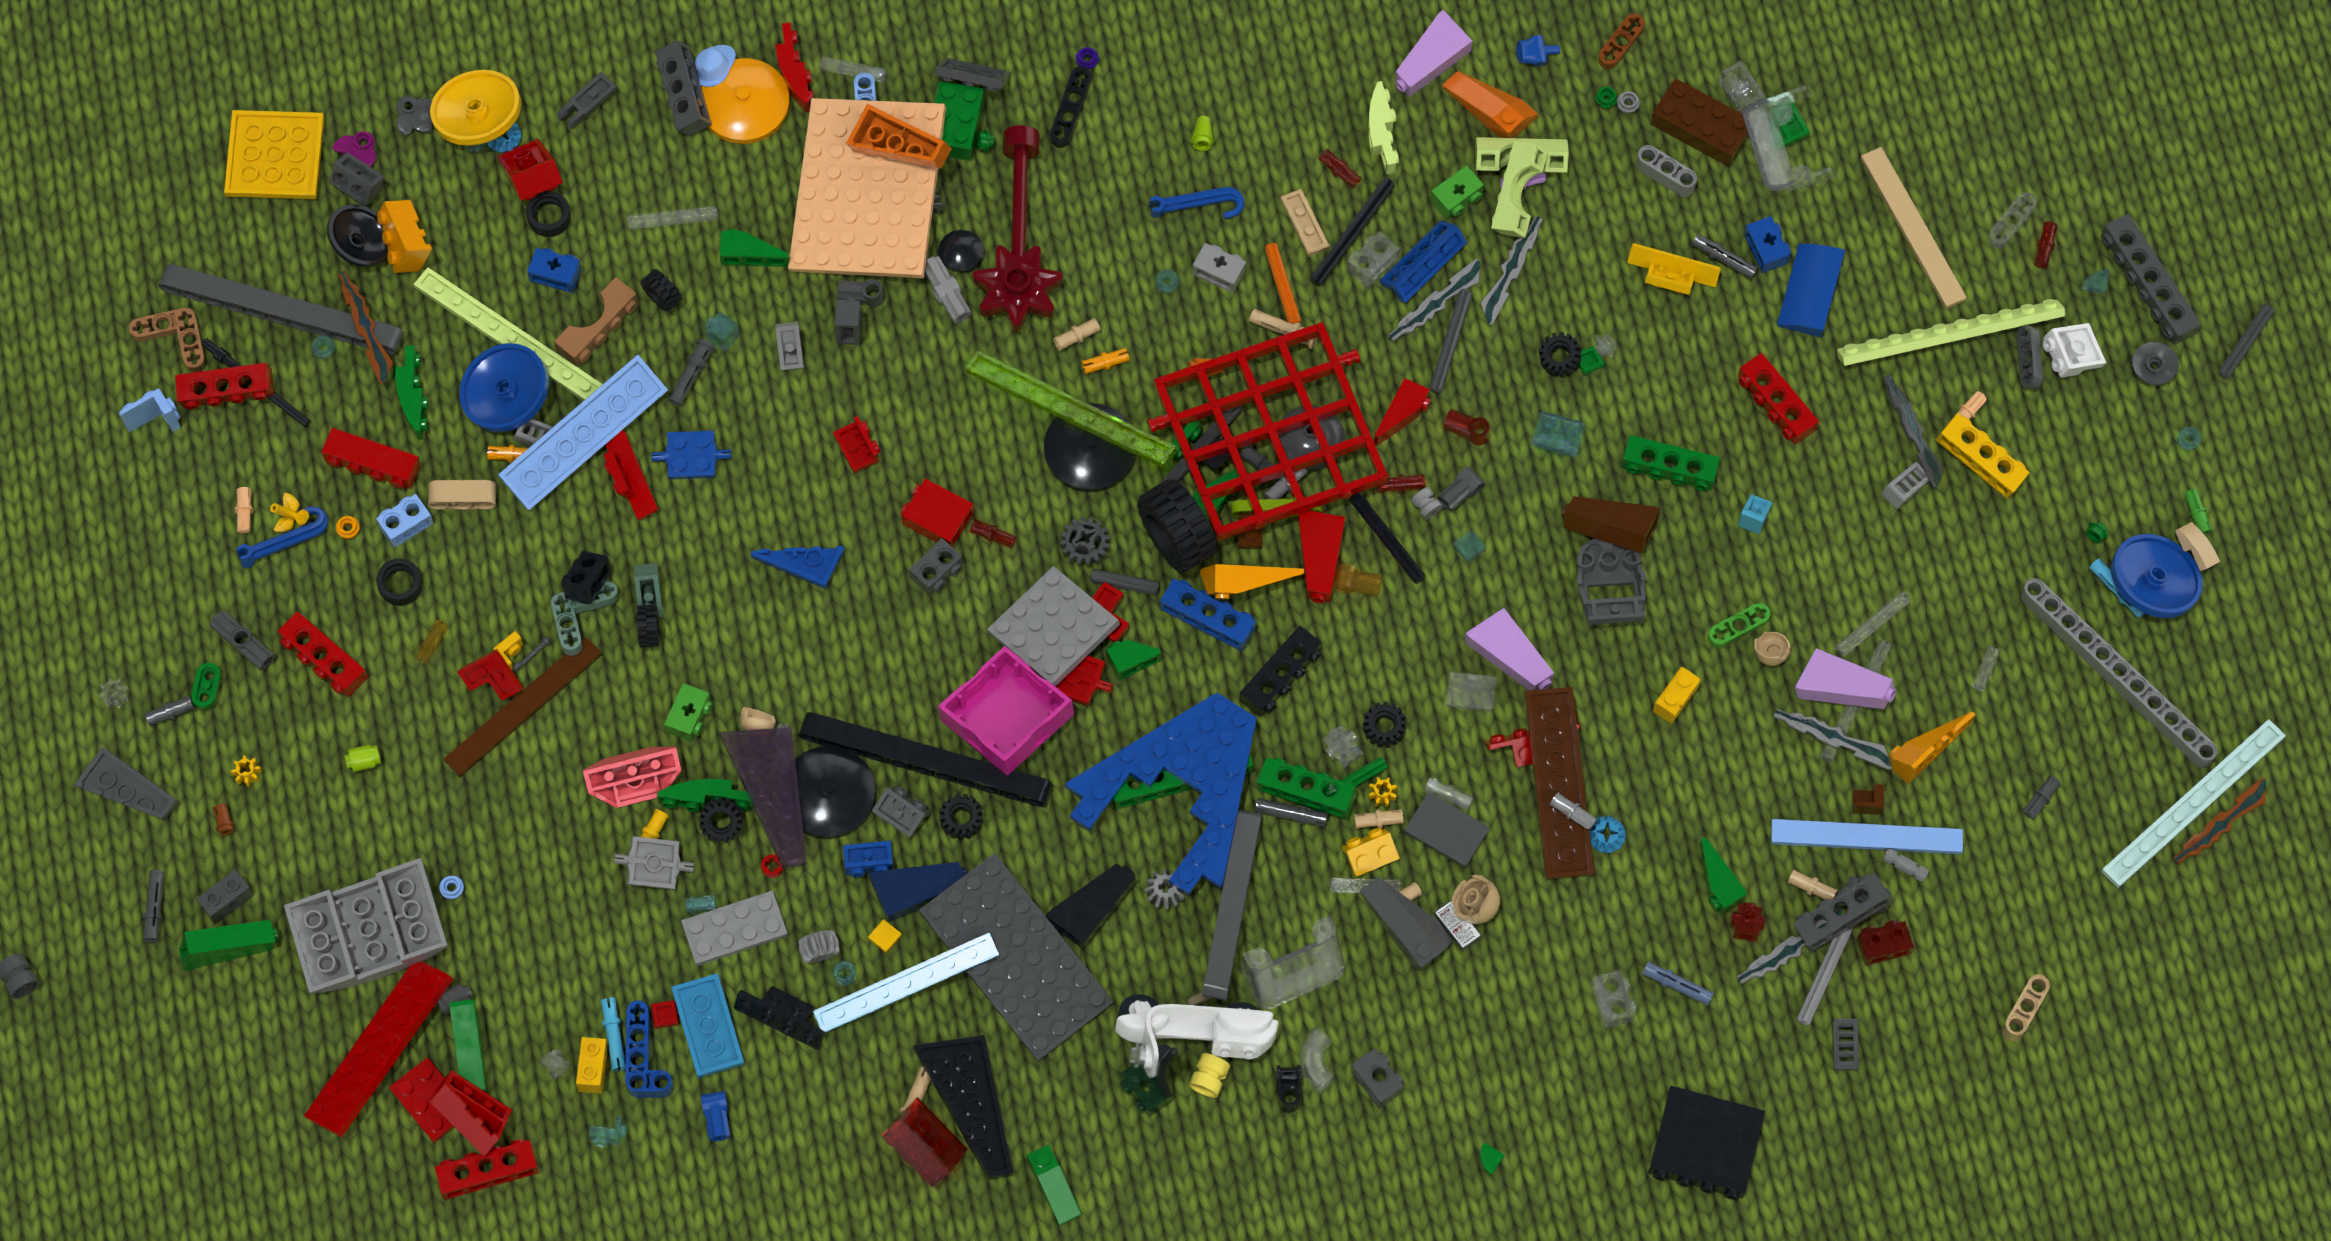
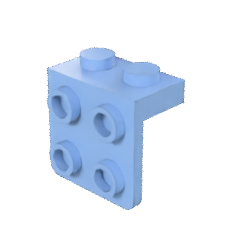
M159 388L145 393L136 402L126 404L119 412L128 432L135 430L161 414L172 432L181 428L178 423V419L181 417L176 410L177 408L170 397L165 399Z

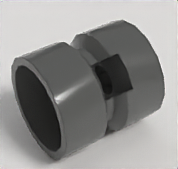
M22 953L11 955L0 962V979L2 982H6V989L13 999L22 998L39 986V980L32 970H28L30 965Z

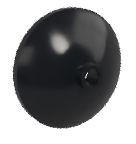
M350 204L338 208L331 215L327 224V236L332 248L341 258L357 266L372 267L382 263L388 257V248L383 243L382 225L378 223L377 212L362 205Z

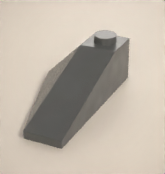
M1377 877L1359 891L1414 969L1421 968L1453 942L1438 920L1380 877Z

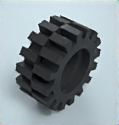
M653 269L640 281L647 296H650L651 300L658 307H661L663 311L669 312L682 300V295L678 292L679 290L674 286V283L670 282L669 278L665 277L657 269Z
M1556 332L1552 333V338L1547 336L1545 337L1546 342L1542 341L1540 344L1541 348H1539L1538 352L1541 365L1548 374L1552 373L1554 377H1557V374H1560V377H1565L1564 373H1568L1569 376L1572 374L1571 370L1576 371L1578 369L1577 364L1580 365L1581 363L1580 357L1582 358L1579 344L1575 338L1572 339L1570 334L1565 336L1564 332H1560V336H1557ZM1560 347L1567 349L1569 356L1565 361L1556 362L1552 359L1551 355L1555 349Z
M656 604L637 605V627L640 648L659 647V621Z
M1380 702L1375 704V707L1371 706L1369 711H1366L1363 721V732L1366 739H1370L1372 745L1377 743V747L1381 748L1382 745H1385V748H1389L1390 744L1395 746L1398 740H1402L1406 729V716L1404 713L1402 714L1400 707L1395 708L1396 704L1394 703L1390 706L1387 705L1388 702H1384L1383 705H1380ZM1381 717H1387L1392 720L1394 727L1389 732H1380L1376 728V721Z
M955 794V798L950 796L948 801H944L942 808H940L941 828L944 829L946 835L950 834L953 839L955 837H958L959 840H963V837L970 839L971 835L975 836L978 833L977 830H980L982 827V808H980L978 801L975 802L974 797L968 798V794H963V797ZM958 809H964L969 812L970 820L966 824L958 825L952 820V814Z
M718 797V800L713 798L710 799V803L706 802L704 804V808H702L700 813L699 827L700 830H703L702 834L708 836V840L712 841V839H715V843H720L723 840L724 843H727L728 839L733 840L736 834L740 833L743 814H741L742 810L740 807H737L735 801L732 803L730 798L722 800V797ZM717 812L726 813L730 817V824L725 828L716 827L712 823L713 815Z

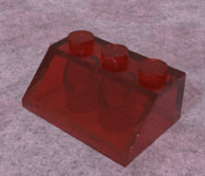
M918 1097L882 1133L886 1142L931 1187L948 1175L968 1150Z

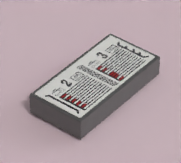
M1452 900L1437 909L1433 915L1463 952L1481 939L1482 935L1473 924L1465 922L1454 914V905Z

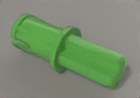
M2191 489L2186 491L2185 498L2191 511L2189 517H2192L2194 524L2204 535L2212 532L2213 530L2206 514L2207 508H2203L2197 490Z

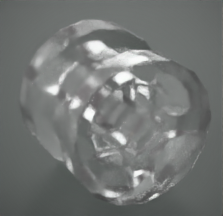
M560 1049L551 1051L540 1062L544 1068L549 1070L548 1074L551 1079L561 1076L571 1067V1063L563 1058V1052Z

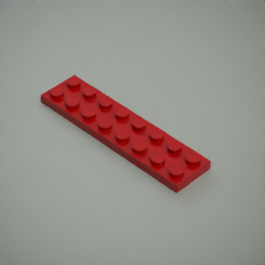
M422 961L410 965L309 1107L304 1117L308 1121L342 1138L437 1001L441 998V995L453 981V978L449 974Z

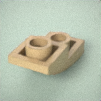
M2192 522L2175 530L2183 551H2192L2200 571L2220 562L2209 540Z

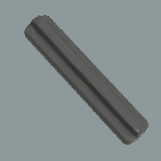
M1093 569L1090 576L1092 583L1103 584L1105 581L1113 587L1157 595L1159 591V582L1098 569Z

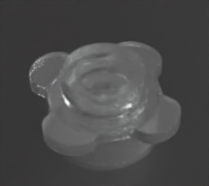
M1607 334L1602 337L1596 335L1594 341L1596 342L1595 348L1597 352L1602 356L1614 357V351L1616 350L1614 339Z

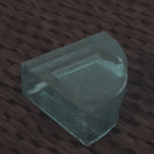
M2100 270L2089 276L2082 290L2105 294L2110 270Z

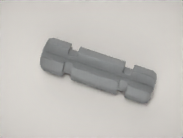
M1889 848L1883 857L1885 862L1895 864L1894 867L1910 876L1913 874L1914 878L1921 882L1925 880L1929 872L1928 869L1923 866L1918 867L1916 862L1902 854L1900 856L1897 855L1898 852Z

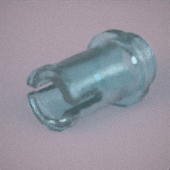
M714 894L693 898L692 895H689L690 898H685L687 913L691 912V914H694L696 911L715 909Z

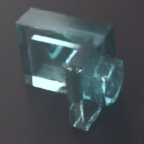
M617 1116L615 1129L590 1126L589 1138L597 1146L607 1147L608 1144L620 1146L621 1138L625 1139L627 1124H624L622 1116Z

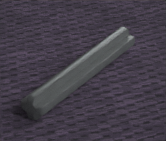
M2264 304L2219 369V376L2229 379L2274 312L2273 307L2268 304Z

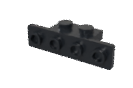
M771 986L762 1000L743 990L738 992L734 1005L735 1010L816 1050L820 1049L825 1031L807 1022L813 1013L814 1006L774 986Z

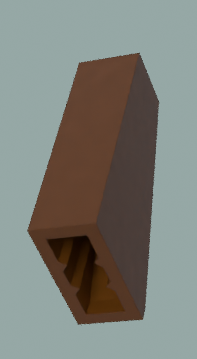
M1573 496L1570 504H1565L1561 517L1564 518L1563 528L1643 553L1658 525L1660 508Z

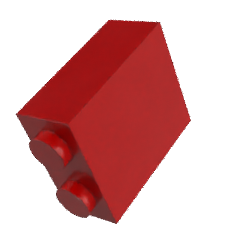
M925 478L922 484L916 485L912 493V500L910 503L906 502L900 512V515H902V525L936 543L943 538L953 547L974 513V504Z

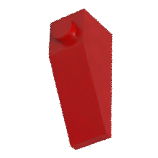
M1404 378L1374 435V444L1380 445L1417 419L1422 410L1426 412L1431 402L1429 398L1430 389Z

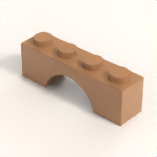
M617 277L600 293L602 303L605 306L601 318L588 327L579 328L569 325L554 341L556 351L576 367L581 362H586L594 348L601 346L605 342L607 335L612 330H616L621 325L622 319L627 314L633 313L638 306L637 293Z

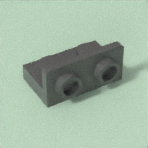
M898 785L886 787L872 812L908 837H913L924 818L929 817L931 812L926 809L927 805L919 799L913 800L907 796L908 792Z

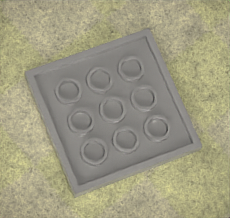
M1053 566L1003 613L987 631L1000 644L1006 646L1026 662L1038 676L1056 686L1120 623L1117 618Z

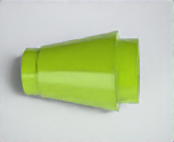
M1207 116L1197 118L1191 138L1193 147L1199 151L1209 150L1214 143L1211 120Z

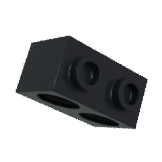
M583 550L579 557L574 560L568 573L562 578L561 586L565 599L591 604L612 573L608 556Z

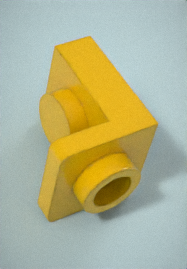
M514 631L494 647L493 650L497 649L510 669L513 670L512 662L508 657L517 655L522 649L523 642L519 634Z

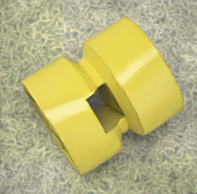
M1203 1053L1197 1063L1199 1071L1193 1073L1189 1087L1199 1094L1216 1098L1222 1087L1220 1080L1226 1078L1230 1064L1220 1057Z

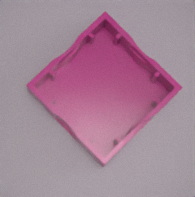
M1006 646L987 661L972 679L962 684L938 706L940 720L1007 776L1074 715L1072 700L1048 680L1038 676L1026 662Z

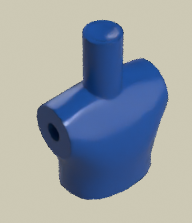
M1535 35L1526 40L1517 41V58L1520 64L1543 66L1547 64V55L1560 53V46H1545L1542 35Z

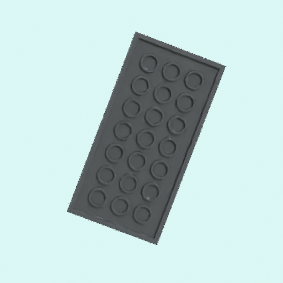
M995 853L919 910L920 915L948 950L987 933L991 934L999 956L966 970V973L1037 1062L1114 1003Z

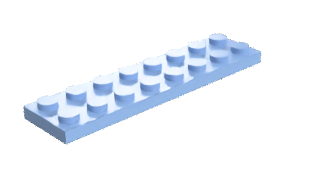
M636 355L497 476L527 511L530 510L668 391V389L641 357Z

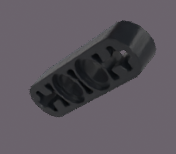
M1079 66L1071 72L1050 133L1051 143L1057 148H1064L1069 145L1091 84V72L1086 67ZM1081 74L1085 75V79H1082L1080 87H1078V77ZM1071 93H1077L1081 98L1077 102H1072L1068 99V96ZM1069 112L1073 114L1074 118L1071 121H1064L1061 118L1062 114ZM1061 127L1065 128L1064 137L1058 140L1057 136L1060 135Z

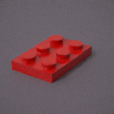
M427 1057L389 1086V1089L433 1144H435L455 1127L430 1103L436 1088L443 1081L444 1077Z

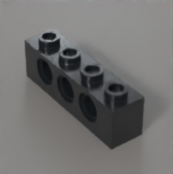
M1299 625L1239 693V701L1260 718L1265 713H1271L1277 704L1276 700L1280 696H1286L1292 688L1291 683L1295 679H1301L1307 671V665L1310 662L1315 663L1321 656L1322 642ZM1293 653H1300L1303 657L1301 659H1294L1291 655ZM1278 670H1285L1288 674L1286 676H1279L1276 672ZM1267 686L1271 687L1273 691L1271 693H1264L1261 689Z

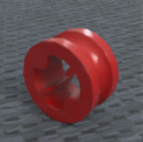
M773 854L764 857L761 863L763 874L771 879L779 877L783 872V864L780 857ZM770 862H775V865L779 867L774 868L775 871H769V867H766V865H770Z

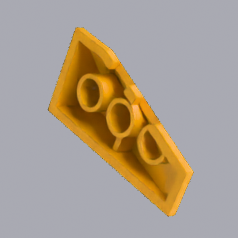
M1214 564L1200 569V575L1207 595H1215V599H1229L1230 595L1304 574V569L1222 564Z
M1972 711L1907 741L1902 747L1897 745L1888 755L1890 760L1887 766H1892V770L1909 784L1973 722L1976 714Z

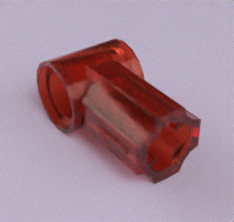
M1453 409L1448 412L1443 429L1468 438L1472 444L1477 446L1487 443L1490 426L1486 419L1481 417L1473 418ZM1482 429L1484 432L1482 434H1477L1474 432V430Z

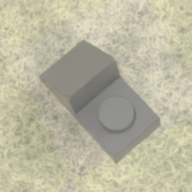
M798 322L775 324L780 369L804 368Z

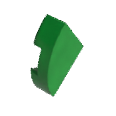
M1485 1142L1481 1147L1480 1160L1484 1171L1492 1177L1505 1155Z

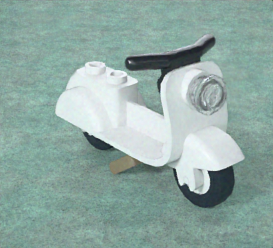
M1203 992L1188 999L1186 1005H1159L1150 996L1138 994L1125 998L1121 1003L1115 1032L1120 1037L1136 1043L1135 1048H1130L1129 1062L1134 1063V1068H1138V1065L1143 1066L1149 1078L1156 1076L1162 1095L1168 1097L1171 1095V1089L1166 1079L1168 1067L1178 1055V1049L1175 1047L1170 1048L1166 1044L1157 1046V1039L1177 1038L1212 1041V1054L1215 1056L1254 1059L1264 1054L1272 1046L1276 1038L1279 1023L1273 1019V1013L1260 1011L1256 1006L1245 1002L1233 1003L1227 1008L1196 1006L1210 999L1209 997H1203Z

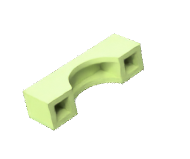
M1476 137V170L1499 171L1503 166L1508 165L1514 141L1536 143L1548 150L1543 169L1544 172H1567L1569 155L1567 140Z
M1514 141L1509 154L1507 170L1504 173L1501 192L1498 195V204L1492 218L1491 228L1502 235L1526 237L1531 216L1522 207L1521 193L1531 177L1543 172L1548 154L1547 149L1536 143Z

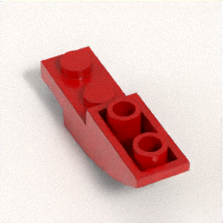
M791 22L782 23L784 43L775 44L779 70L793 99L808 113L810 112L811 99L813 98V91L808 90L807 87L808 83H812L810 70H805V62H800L799 50L794 51L793 44H798L796 30L792 31Z

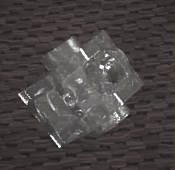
M1342 724L1332 729L1323 738L1328 745L1325 748L1332 760L1337 758L1344 767L1364 754L1356 743L1359 741V738L1352 729L1347 731Z

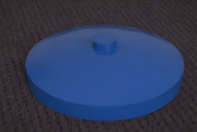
M514 343L493 346L478 355L466 369L460 384L461 406L468 418L482 429L492 432H505L516 429L531 420L545 402L549 389L547 368L542 359L526 346Z
M2154 534L2136 535L2125 540L2113 556L2111 574L2114 584L2124 599L2141 612L2160 618L2178 617L2188 612L2201 595L2202 576L2198 565L2187 551L2184 552L2179 544L2168 538Z

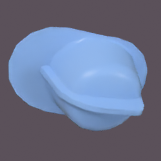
M717 45L702 50L697 55L695 67L701 86L713 87L725 80L736 57L735 50L732 47Z

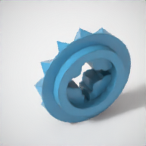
M514 123L506 132L508 140L500 136L486 142L487 145L497 152H507L514 149L521 140V131L518 124Z
M1609 815L1597 817L1594 825L1589 829L1591 846L1597 851L1603 853L1614 852L1625 841L1624 825L1619 822L1618 818L1614 819ZM1606 826H1608L1609 832L1614 834L1609 836L1607 842H1605L1604 835L1600 834V832H1604Z

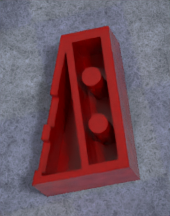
M452 1070L438 1085L430 1101L483 1156L499 1140L512 1109Z

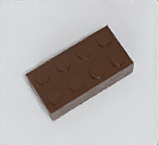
M1674 78L1653 111L1650 125L1730 167L1751 134L1754 120Z

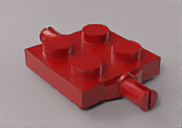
M1086 656L1055 687L1072 701L1089 706L1097 689L1111 693L1114 684L1101 680L1102 673L1106 667L1105 661Z

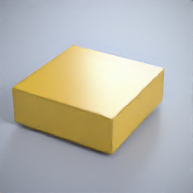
M883 919L868 936V940L887 954L902 937V934Z

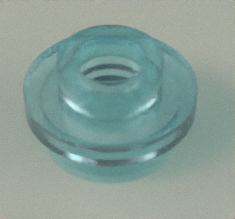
M1164 270L1157 275L1156 286L1160 291L1168 293L1178 287L1179 279L1173 271ZM1170 280L1171 284L1166 285L1163 281Z
M319 336L312 343V352L318 358H328L334 353L335 344L331 338ZM327 346V349L321 351L320 347Z
M2186 427L2179 432L2177 440L2182 448L2193 450L2199 446L2201 435L2197 429ZM2185 437H2190L2193 441L2188 442L2185 440Z

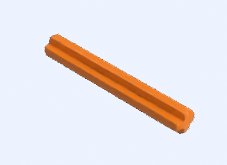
M1276 243L1267 244L1265 251L1287 321L1292 324L1301 323Z

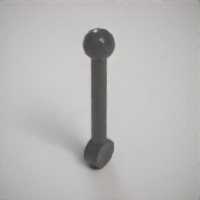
M543 637L542 642L521 662L513 666V670L516 673L519 672L522 666L544 646L550 645V637Z

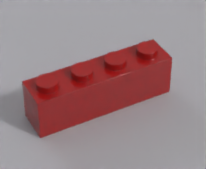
M331 428L321 451L324 461L330 466H342L351 473L357 475L363 473L369 475L375 481L381 482L384 480L390 482L392 486L399 489L404 487L411 489L421 467L419 456L335 428Z

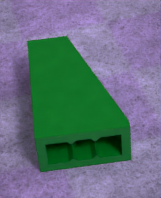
M271 920L186 931L179 946L183 971L271 951L275 942L278 941L276 927H272Z
M474 999L450 1002L459 1075L488 1094L479 1012Z

